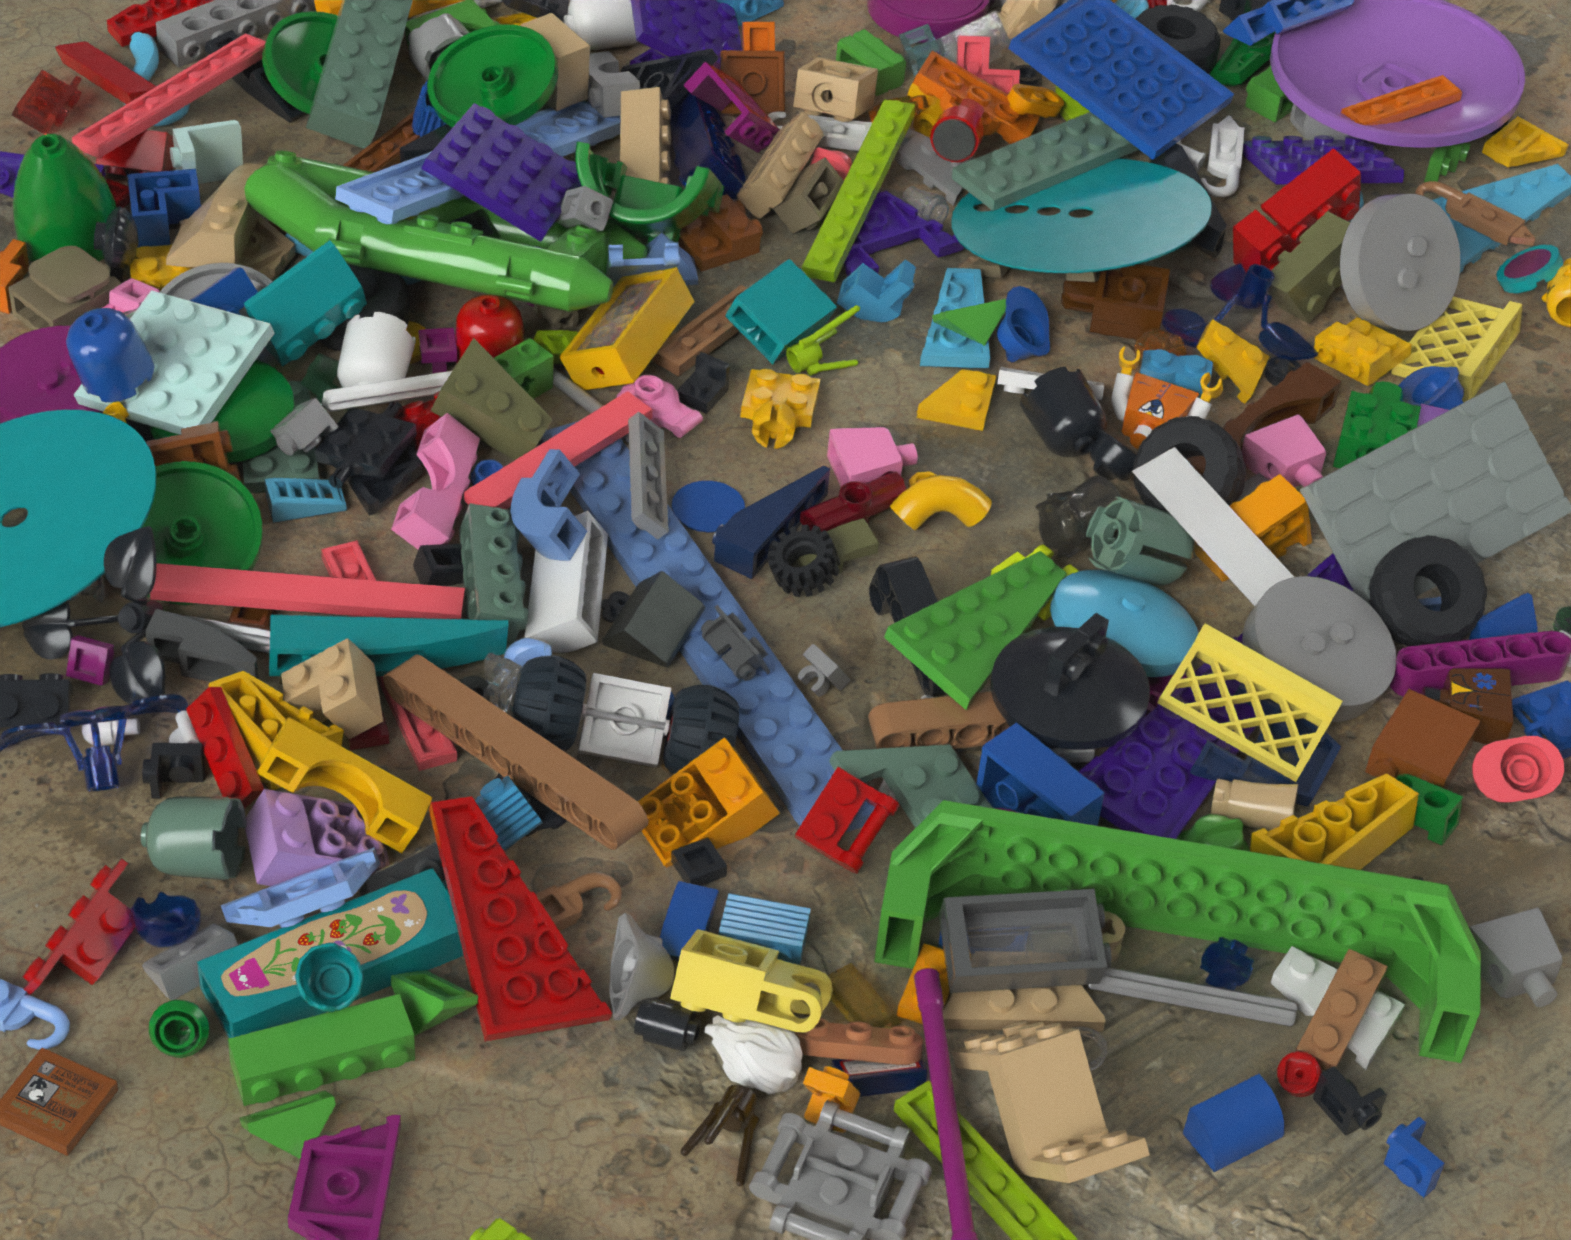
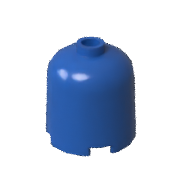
M96 308L79 316L70 326L66 338L68 353L88 394L99 396L102 402H120L137 394L135 388L141 385L145 379L147 381L152 379L155 366L150 352L133 322L123 312L110 308Z

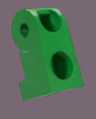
M1398 775L1395 778L1396 780L1419 793L1414 825L1429 831L1428 840L1442 846L1459 825L1463 796L1413 775Z

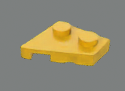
M1517 116L1485 142L1482 153L1492 158L1495 162L1509 168L1563 157L1569 144Z

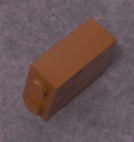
M1408 689L1374 743L1365 772L1376 778L1386 773L1393 778L1400 774H1409L1447 790L1473 745L1480 720Z

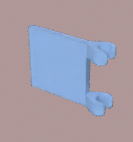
M679 242L664 243L663 258L623 259V244L609 245L605 275L613 281L614 287L623 276L675 268L677 265H680V257L678 256Z

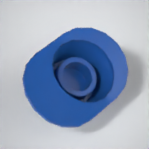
M1023 286L1013 287L1007 293L1006 315L997 328V338L1005 349L1006 358L1009 362L1027 359L1034 355L1039 357L1046 356L1050 351L1049 318L1046 307L1035 292Z
M1430 366L1414 371L1398 385L1403 392L1402 402L1416 406L1425 404L1451 410L1464 403L1462 401L1464 389L1458 380V368Z

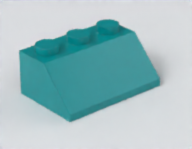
M331 240L244 302L249 318L271 324L274 335L265 348L282 367L291 360L300 358L308 347L319 339L327 338L334 331L335 327L346 319L358 315L363 307L367 305L361 284Z

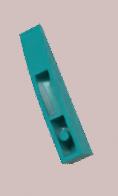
M271 615L269 676L282 677L281 674L347 638L374 663L376 677L384 676L417 654L440 669L468 664L505 654L508 620Z

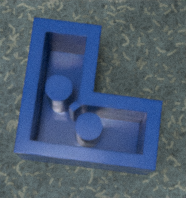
M196 169L127 174L131 213L138 229L139 242L137 248L142 246L170 245L169 225L179 224V221L188 219L201 206Z

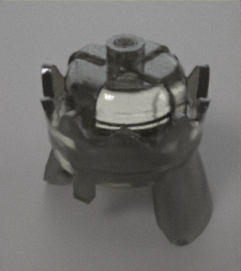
M1092 476L1072 491L1046 494L1047 500L1035 506L1039 511V532L1044 542L1043 544L1048 548L1058 550L1057 557H1066L1067 560L1091 548L1092 538L1086 537L1089 522L1099 506L1105 508L1112 501L1118 500L1115 497H1121L1116 487L1102 476Z

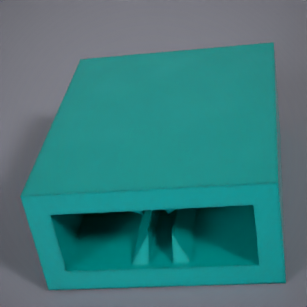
M789 258L736 296L725 317L773 365L786 355L788 347L799 343V340L810 336L825 326L837 306Z

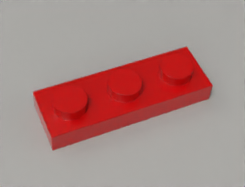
M208 687L186 708V711L199 742L202 743L204 754L222 797L240 799L245 809L260 796L264 787L222 688Z

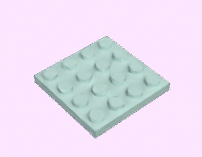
M151 290L130 320L150 352L155 367L152 379L150 381L145 379L141 385L135 388L137 392L135 396L120 401L129 413L126 419L179 435L183 428L211 423L274 335L271 324ZM82 384L74 394L79 405L99 411H104L108 405L113 403L102 402L99 396L88 394Z

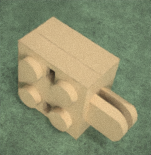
M818 57L798 69L793 107L804 109L803 112L808 115L819 116L822 113L834 115L833 118L835 120L851 122L874 106L878 69Z

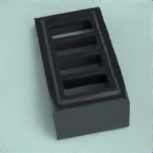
M462 544L420 545L413 563L420 584L449 587L464 583V564L461 563Z

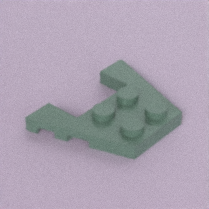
M950 744L836 751L829 760L834 770L839 767L864 783L883 777L915 828L943 800L992 808Z

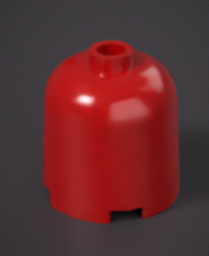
M492 294L479 295L467 301L460 308L456 319L457 361L455 363L459 362L473 338L493 358L523 342L524 325L521 311L511 300Z

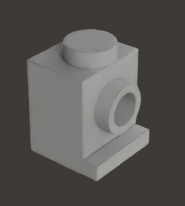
M314 398L299 404L270 432L276 438L278 447L285 454L291 456L300 449L308 452L322 440V435L333 432L339 426L319 401Z

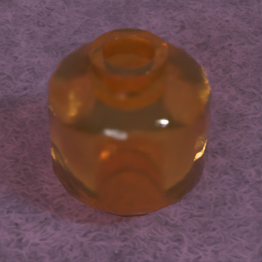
M1158 328L1147 330L1137 339L1134 346L1135 358L1137 349L1140 351L1139 368L1143 351L1161 349L1176 356L1187 355L1184 341L1179 335Z

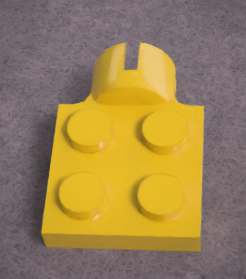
M751 369L741 405L740 418H747L753 421L752 434L763 447L767 448L769 438L776 439L774 449L784 447L792 440L797 427L811 428L821 379L811 378L805 374L790 375L777 373L771 369Z

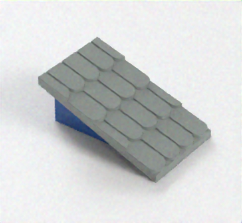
M1505 381L1300 489L1354 593L1363 598L1369 605V584L1375 567L1391 549L1402 542L1426 535L1450 539L1466 549L1473 556L1476 563H1479L1571 513V504L1568 498L1564 496L1561 485L1550 465L1547 464L1546 457L1532 431L1530 432V427L1515 399H1512V394ZM1415 576L1413 585L1416 597L1436 587V584L1430 579L1423 576Z

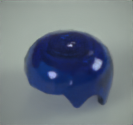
M159 892L157 898L151 903H146L144 898L138 897L131 908L134 924L141 939L156 948L173 947L182 944L195 935L201 924V911L196 901L184 895L168 896L164 892Z

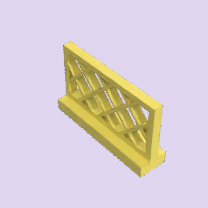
M1453 296L1446 310L1451 308L1462 312L1448 314L1445 310L1436 321L1419 329L1409 342L1412 344L1411 355L1391 370V374L1406 378L1414 371L1424 367H1457L1459 370L1458 380L1464 389L1462 401H1468L1476 395L1520 333L1523 304L1509 301L1506 307L1501 309ZM1486 317L1494 320L1481 323L1478 319ZM1469 321L1471 323V325L1459 328L1456 325V323ZM1447 326L1449 330L1435 332L1433 328ZM1479 334L1481 337L1469 341L1466 339V336ZM1456 339L1459 343L1444 345L1442 341ZM1432 343L1436 347L1426 350L1420 348V346ZM1466 352V354L1468 355L1466 357H1461L1457 359H1454V357L1452 356L1453 354ZM1438 357L1445 359V361L1433 364L1429 360ZM1420 361L1423 366L1411 367L1406 364Z
M1205 623L1157 703L1296 782L1343 701ZM1196 657L1209 664L1213 674L1195 676L1191 664L1193 659ZM1186 672L1187 678L1182 679L1183 675ZM1235 679L1243 683L1247 693L1230 696L1225 681ZM1216 682L1222 698L1204 701L1199 685ZM1191 687L1196 702L1184 704L1171 695L1175 689ZM1270 699L1279 704L1282 713L1265 716L1259 700ZM1251 702L1256 717L1239 720L1234 704ZM1225 706L1230 722L1219 724L1210 718L1208 709ZM1304 718L1318 726V729L1315 733L1299 735L1294 720ZM1285 721L1291 737L1274 740L1268 724ZM1260 726L1265 742L1253 743L1247 740L1242 729ZM1309 743L1305 750L1303 744ZM1295 746L1299 757L1296 767L1282 760L1277 748Z

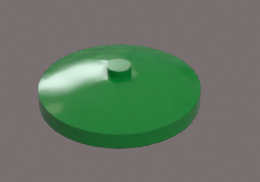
M301 12L282 19L270 31L263 48V68L270 84L284 100L307 114H310L338 17L330 13Z
M519 25L488 26L464 35L440 54L429 73L427 81L428 96L436 114L451 127L455 126L474 103L480 107L490 109L496 117L509 125H517L535 114L552 95L558 80V63L551 45L538 32Z
M259 360L254 361L212 421H218L221 431L228 430L233 450V452L226 453L229 463L254 458L276 446V438L270 431L295 409L293 391L288 381L276 369ZM148 425L155 440L179 435Z
M181 461L156 466L157 475L154 501L143 527L150 526L152 528L156 548V563L253 570L261 552L263 529L258 505L249 490L230 473L209 464ZM160 601V602L169 603V604H175V605H193V604H198V603Z

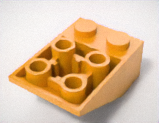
M725 737L637 801L643 807L648 818V826L642 830V833L666 868L673 866L671 862L672 850L707 837L714 847L718 849L749 837L780 814L747 764Z

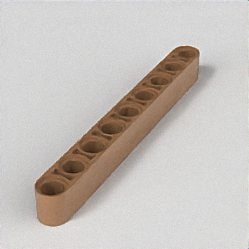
M418 654L414 655L383 676V683L388 694L399 705L502 776H509L515 785L608 849L616 850L648 826L647 814L633 797Z

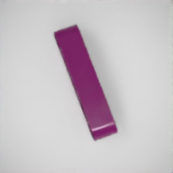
M1543 631L1405 647L1398 652L1395 674L1390 687L1395 693L1403 697L1408 689L1420 694L1424 686L1443 689L1447 673L1453 668L1510 669L1511 686L1556 681L1563 677L1569 661L1571 639L1562 632Z

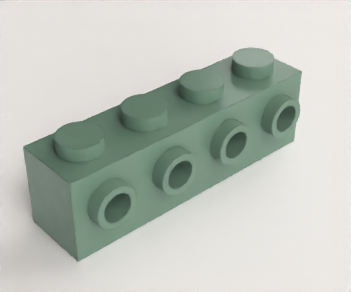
M470 503L459 528L460 544H462L461 557L462 564H464L463 580L467 619L508 620L507 644L511 645L515 642L519 631L525 630L528 621V609L523 608L525 581L520 580L522 554L517 553L520 531L512 521L511 510Z

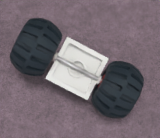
M551 655L530 659L523 665L515 693L512 717L563 751H567L573 746L580 720L584 721L578 753L657 767L662 738L666 736L663 761L665 767L674 774L724 737L733 748L735 747L739 723V705L730 694L715 686L694 685L680 690L675 696L670 717L667 720L666 715L671 693L670 687L593 673L587 704H583L586 690V675L574 662L561 656Z

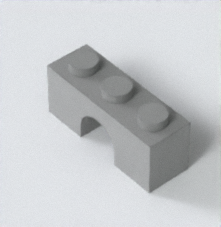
M609 51L591 53L589 59L588 99L586 100L604 118L621 115V91L640 89V81L629 71L619 72V62Z

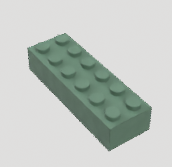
M342 0L306 124L307 129L363 149L371 144L380 123L413 0Z

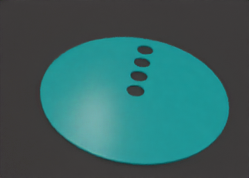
M1118 158L994 211L975 210L974 207L982 204V202L971 193H968L955 207L951 224L954 236L958 242L973 254L987 261L1015 269L1035 272L1084 273L1140 264L1179 249L1197 237L1206 227L1211 217L1212 204L1207 191L1194 179L1179 171L1149 162ZM1014 205H1024L1029 208L1023 213L1016 214L1005 211L1006 208ZM1046 207H1055L1061 210L1058 214L1050 216L1037 213L1038 210ZM1078 209H1087L1093 212L1092 215L1083 218L1069 215L1070 212Z
M65 409L29 414L0 424V628L38 616L69 600L90 586L105 573L104 554L110 542L120 535L143 527L155 496L157 475L155 461L143 437L125 422L99 412ZM17 508L28 510L26 519L19 525L14 527L2 525V520L8 512Z

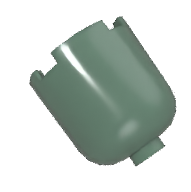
M176 796L167 798L156 805L149 817V821L143 824L141 844L147 848V853L153 866L164 874L213 880L236 878L242 867L246 848L245 846H238L239 828H246L243 804L240 799L229 797Z

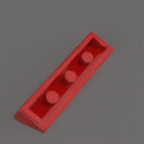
M86 41L62 44L55 47L63 64L125 104L130 103L156 87Z

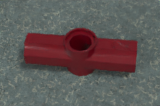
M893 472L868 483L847 482L841 486L838 496L802 511L800 522L802 525H808L810 531L814 525L818 526L821 532L824 530L827 532L838 526L863 518L868 524L870 516L890 508L892 502L907 489L904 479L897 472Z

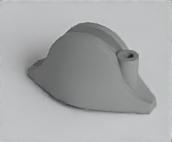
M627 913L622 914L618 918L610 966L609 992L613 1020L619 1021L628 1015L633 1007H639L642 1001L653 1002L654 999H658L670 989L674 980V965L667 950L662 946V938L645 934L633 917Z

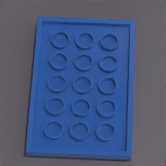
M1069 0L1011 39L1008 48L1152 160L1229 105L1234 96L1233 92L1111 0Z

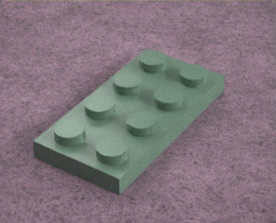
M308 380L288 381L293 391L295 408L299 404L310 400ZM276 445L261 455L242 461L244 486L251 494L265 493L264 479H319L315 454L316 446L308 452L300 449L290 456L285 454Z

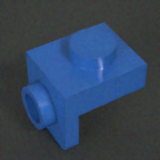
M1419 1116L1408 1126L1403 1123L1400 1124L1390 1134L1386 1142L1390 1147L1383 1164L1392 1170L1403 1184L1412 1187L1424 1198L1435 1189L1445 1163L1420 1143L1427 1122Z

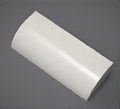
M589 511L575 516L588 532L570 561L548 559L539 554L535 549L525 638L543 641L551 645L552 652L556 653L575 651L598 641L608 534Z

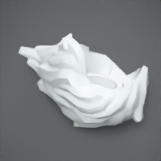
M719 1015L713 1018V1024H708L705 1027V1033L713 1037L712 1044L724 1062L723 1069L731 1081L747 1088H756L768 1095L785 1092L797 1082L798 1075L802 1069L801 1059L803 1053L799 1038L793 1031L751 1020H745V1022L741 1023L731 1022Z

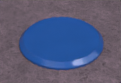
M697 481L687 484L676 492L672 500V511L684 526L707 533L715 532L721 524L725 525L735 513L745 508L744 500L738 491L727 484L717 481Z

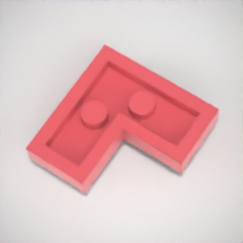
M958 35L956 64L1006 94L1010 92L1014 84H1019L1020 70L989 69L990 37Z

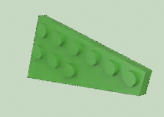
M1039 551L888 626L884 638L960 706L967 710L975 695L987 684L989 677L992 675L995 660L1001 650L1012 640L1023 635L1028 627L1030 628L1041 609L1046 607L1052 599L1058 584L1066 577L1067 573L1056 565L1052 559Z

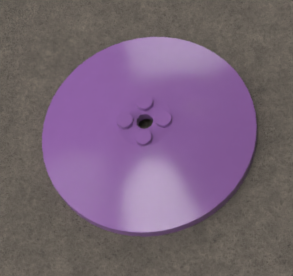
M1354 0L1347 10L1280 34L1275 32L1271 47L1270 63L1274 78L1288 99L1299 109L1336 131L1384 145L1414 148L1443 147L1481 138L1495 131L1511 118L1521 101L1525 84L1523 63L1510 41L1481 17L1443 0ZM1440 75H1444L1462 91L1461 99L1458 102L1394 123L1361 125L1341 113L1342 108Z

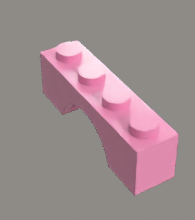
M448 413L424 430L416 454L429 473L432 490L422 487L399 505L391 529L418 550L420 545L448 544L455 532L453 529L454 521L462 509L460 502L464 491H466L470 484L469 473L478 458L476 451L480 438Z

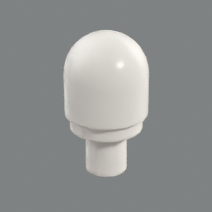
M114 712L93 714L84 721L82 734L84 739L92 745H114L117 742H122L124 735L140 734V722L138 718L122 720L121 715L114 714Z

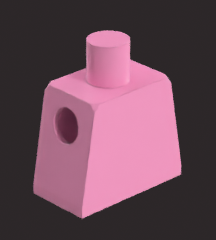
M1299 414L1245 435L1242 447L1243 460L1246 467L1253 473H1260L1269 481L1278 474H1281L1294 488L1300 485L1306 487L1324 477L1321 471L1326 456L1325 448Z
M884 427L830 429L827 457L840 487L851 481L868 483L893 472H897L901 476L902 467L917 464L918 457L915 445L911 443L896 446L889 430Z

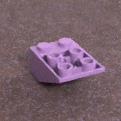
M264 789L246 817L245 830L257 884L273 886L371 848H375L380 861V865L374 872L390 865L385 844L366 834L363 817L354 804Z

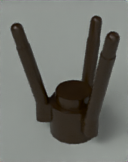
M742 1085L727 1087L721 1101L714 1104L709 1115L681 1148V1155L687 1156L707 1132L708 1134L704 1142L710 1145L719 1135L722 1128L730 1132H737L743 1128L745 1131L736 1177V1184L743 1186L748 1170L754 1131L760 1121L759 1117L754 1114L758 1105V1098L755 1093Z

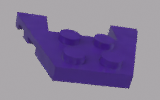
M883 191L877 193L843 265L847 277L862 263L879 274V266L869 254H874L876 251L895 245H902L917 238H920L937 258L961 251L964 247L954 235L951 236L943 231L942 224L935 220H924L918 216L916 208L891 193Z

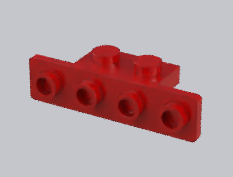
M121 858L112 868L104 865L89 884L95 889L89 898L82 895L67 914L73 919L67 929L60 925L45 944L51 951L44 960L38 956L25 971L22 978L28 981L23 988L27 991V994L31 995L41 985L57 961H60L91 985L100 978L142 918L108 892L128 865V862Z

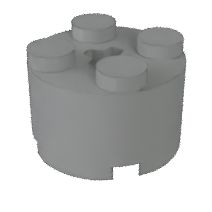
M448 13L432 18L410 32L408 36L410 43L409 58L427 81L431 68L440 54L453 42L470 32L459 20L453 18Z

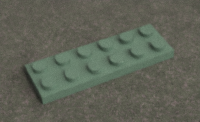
M1088 112L953 167L952 179L994 211L1139 149L1094 114Z

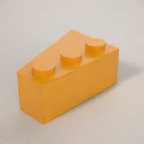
M1278 474L1270 481L1261 483L1254 492L1240 501L1233 502L1229 506L1276 558L1286 555L1287 550L1285 548L1298 542L1303 547L1312 543L1308 504L1304 497L1281 474ZM1194 540L1195 555L1222 582L1228 580L1229 577Z

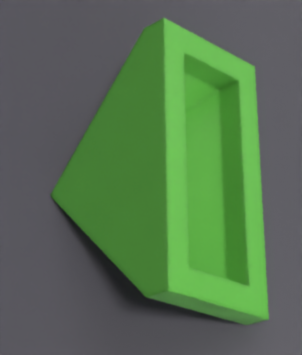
M1006 299L932 315L933 322L985 346L1006 311Z
M427 970L391 975V986L394 994H400L414 1036L478 1003V995Z
M324 1090L239 1118L241 1126L248 1132L300 1159L304 1141L319 1136L336 1103L334 1096Z

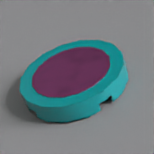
M1538 245L1520 251L1508 258L1499 267L1496 276L1504 291L1508 293H1523L1538 287L1536 283L1542 279L1545 282L1552 280L1564 262L1557 247L1553 245Z

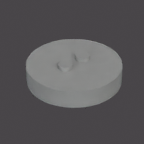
M1383 195L1365 204L1356 213L1346 230L1340 255L1342 285L1355 313L1362 320L1368 321L1370 324L1387 331L1419 330L1436 321L1450 304L1459 280L1461 260L1456 231L1445 211L1436 202L1422 195Z
M1299 576L1282 580L1264 593L1245 621L1242 636L1243 645L1343 701L1331 722L1350 720L1368 711L1385 692L1394 677L1396 651L1393 639L1384 621L1363 598L1333 581L1310 576Z

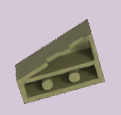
M1327 211L1299 237L1301 243L1291 253L1284 251L1278 256V261H1280L1278 265L1269 273L1263 270L1256 276L1280 309L1308 324L1324 309L1326 301L1333 291L1342 284L1340 255L1343 239L1350 222Z
M474 338L442 386L431 409L432 412L440 417L446 413L450 414L477 435L481 441L513 460L536 448L552 421V418Z

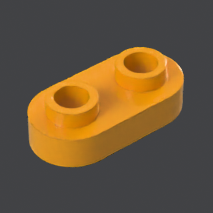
M1014 84L1007 95L1010 108L1021 115L1029 113L1044 118L1056 117L1064 106V101L1058 94L1044 87Z

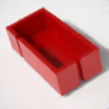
M1334 148L1261 204V209L1277 223L1276 226L1256 209L1233 226V263L1259 287L1263 286L1256 276L1263 270L1269 273L1280 263L1278 256L1284 251L1291 253L1301 243L1299 237L1327 211L1348 222L1354 218L1359 211L1361 172Z

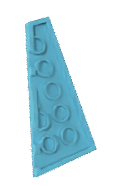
M1555 164L1461 192L1465 194L1469 192L1526 220V223L1528 220L1534 221L1540 217L1542 210L1547 207H1554L1571 194V176L1559 164ZM1443 197L1433 199L1450 217V214L1445 209L1447 199ZM1449 218L1454 226L1459 242L1460 273L1469 262L1474 264L1481 259L1483 252L1488 249H1495L1502 244Z

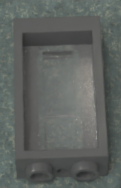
M1094 889L947 897L943 900L939 912V922L950 993L1100 984L1106 969L1111 967V948L1108 942L1103 943L1101 932L1105 925L1104 908L1102 904H1097Z

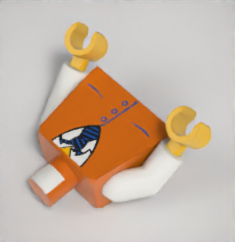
M1124 346L1119 352V365L1122 369L1121 373L1116 375L1111 402L1117 419L1123 422L1121 432L1125 436L1130 437L1131 445L1138 449L1142 441L1147 438L1154 428L1170 419L1188 416H1199L1205 419L1212 406L1210 400L1222 394L1223 384L1220 378L1215 387H1206L1210 382L1211 376L1209 372L1205 373L1200 380L1203 393L1198 398V392L1136 372L1135 376H1131L1132 370H1135L1139 365L1140 351L1137 349L1136 358L1133 361H1127L1124 359Z

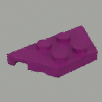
M401 1115L387 1116L386 1124L366 1130H361L360 1125L343 1129L340 1133L333 1136L323 1135L304 1141L288 1214L289 1229L308 1240H380L400 1135Z

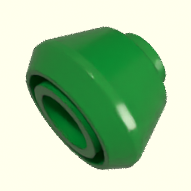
M171 1000L163 1003L153 1012L149 1021V1035L155 1047L162 1053L176 1058L188 1057L200 1051L205 1045L209 1036V1022L205 1013L195 1003L187 1000Z

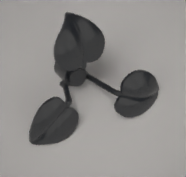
M146 526L116 537L107 546L104 554V571L107 580L112 586L122 588L121 596L132 601L125 604L118 615L70 620V605L68 601H65L38 616L22 621V628L24 629L23 634L34 652L40 657L50 660L60 659L69 652L71 639L73 638L70 627L119 622L120 626L127 632L137 633L122 645L121 651L123 655L116 657L111 662V684L114 691L123 701L134 707L154 710L168 707L165 694V666L158 649L154 645L140 640L146 637L145 630L155 610L164 611L159 602L147 599L156 579V548L152 528Z

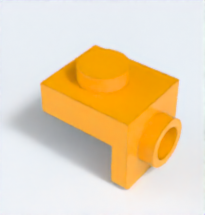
M825 1066L823 1072L809 1067L803 1085L812 1093L804 1118L808 1122L817 1124L826 1100L840 1104L841 1110L853 1114L861 1093L848 1081L849 1075L830 1066ZM836 1126L832 1128L833 1131L839 1133L846 1132V1130Z

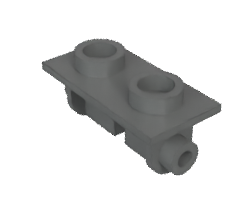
M716 605L715 609L719 617L714 621L708 620L702 625V638L719 656L730 647L732 648L721 658L738 679H744L745 681L752 679L756 674V669L759 667L768 675L770 670L763 660L768 654L755 637L748 640L743 635L747 630L733 612L727 616Z
M435 842L425 848L419 846L415 849L414 853L372 873L358 889L361 896L431 868L434 869L441 881L445 880L437 843Z

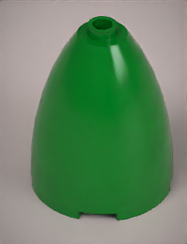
M45 134L38 137L26 151L15 181L13 217L17 240L26 242L28 259L31 262L64 246L79 247L97 261L103 260L102 250H94L96 222L106 223L109 214L117 208L107 182L92 160L71 141L57 134Z

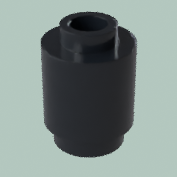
M654 999L653 1002L644 1000L637 1012L634 1033L643 1036V1040L646 1042L684 1052L688 1044H696L701 1029V1020L695 1019L696 1011L688 1010L680 1005Z

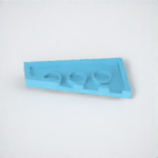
M947 268L933 315L983 304L984 295L981 269ZM932 319L925 347L922 350L920 366L989 368V341L984 346L934 323Z

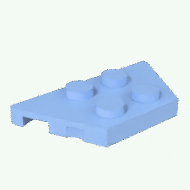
M371 848L220 906L226 922L264 927H273L279 924L281 928L289 927L301 922L304 919V914L318 909L321 912H328L344 905V899L352 897L380 865V861L375 848Z

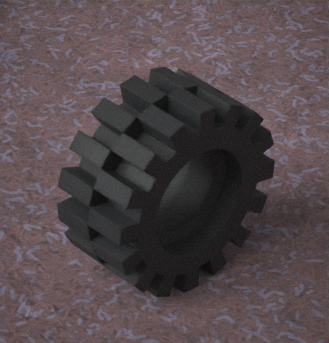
M802 525L801 531L797 532L794 526L789 528L790 535L786 536L784 532L779 534L778 537L781 542L773 541L771 544L773 551H768V563L778 586L782 587L783 591L787 594L792 591L796 597H800L802 591L805 592L806 597L813 596L812 589L815 588L820 593L825 590L824 583L831 586L834 582L832 575L838 576L839 574L838 566H840V559L829 534L825 530L821 532L820 527L815 525L811 531L808 525ZM808 554L817 555L806 566L791 567L793 562L801 556Z

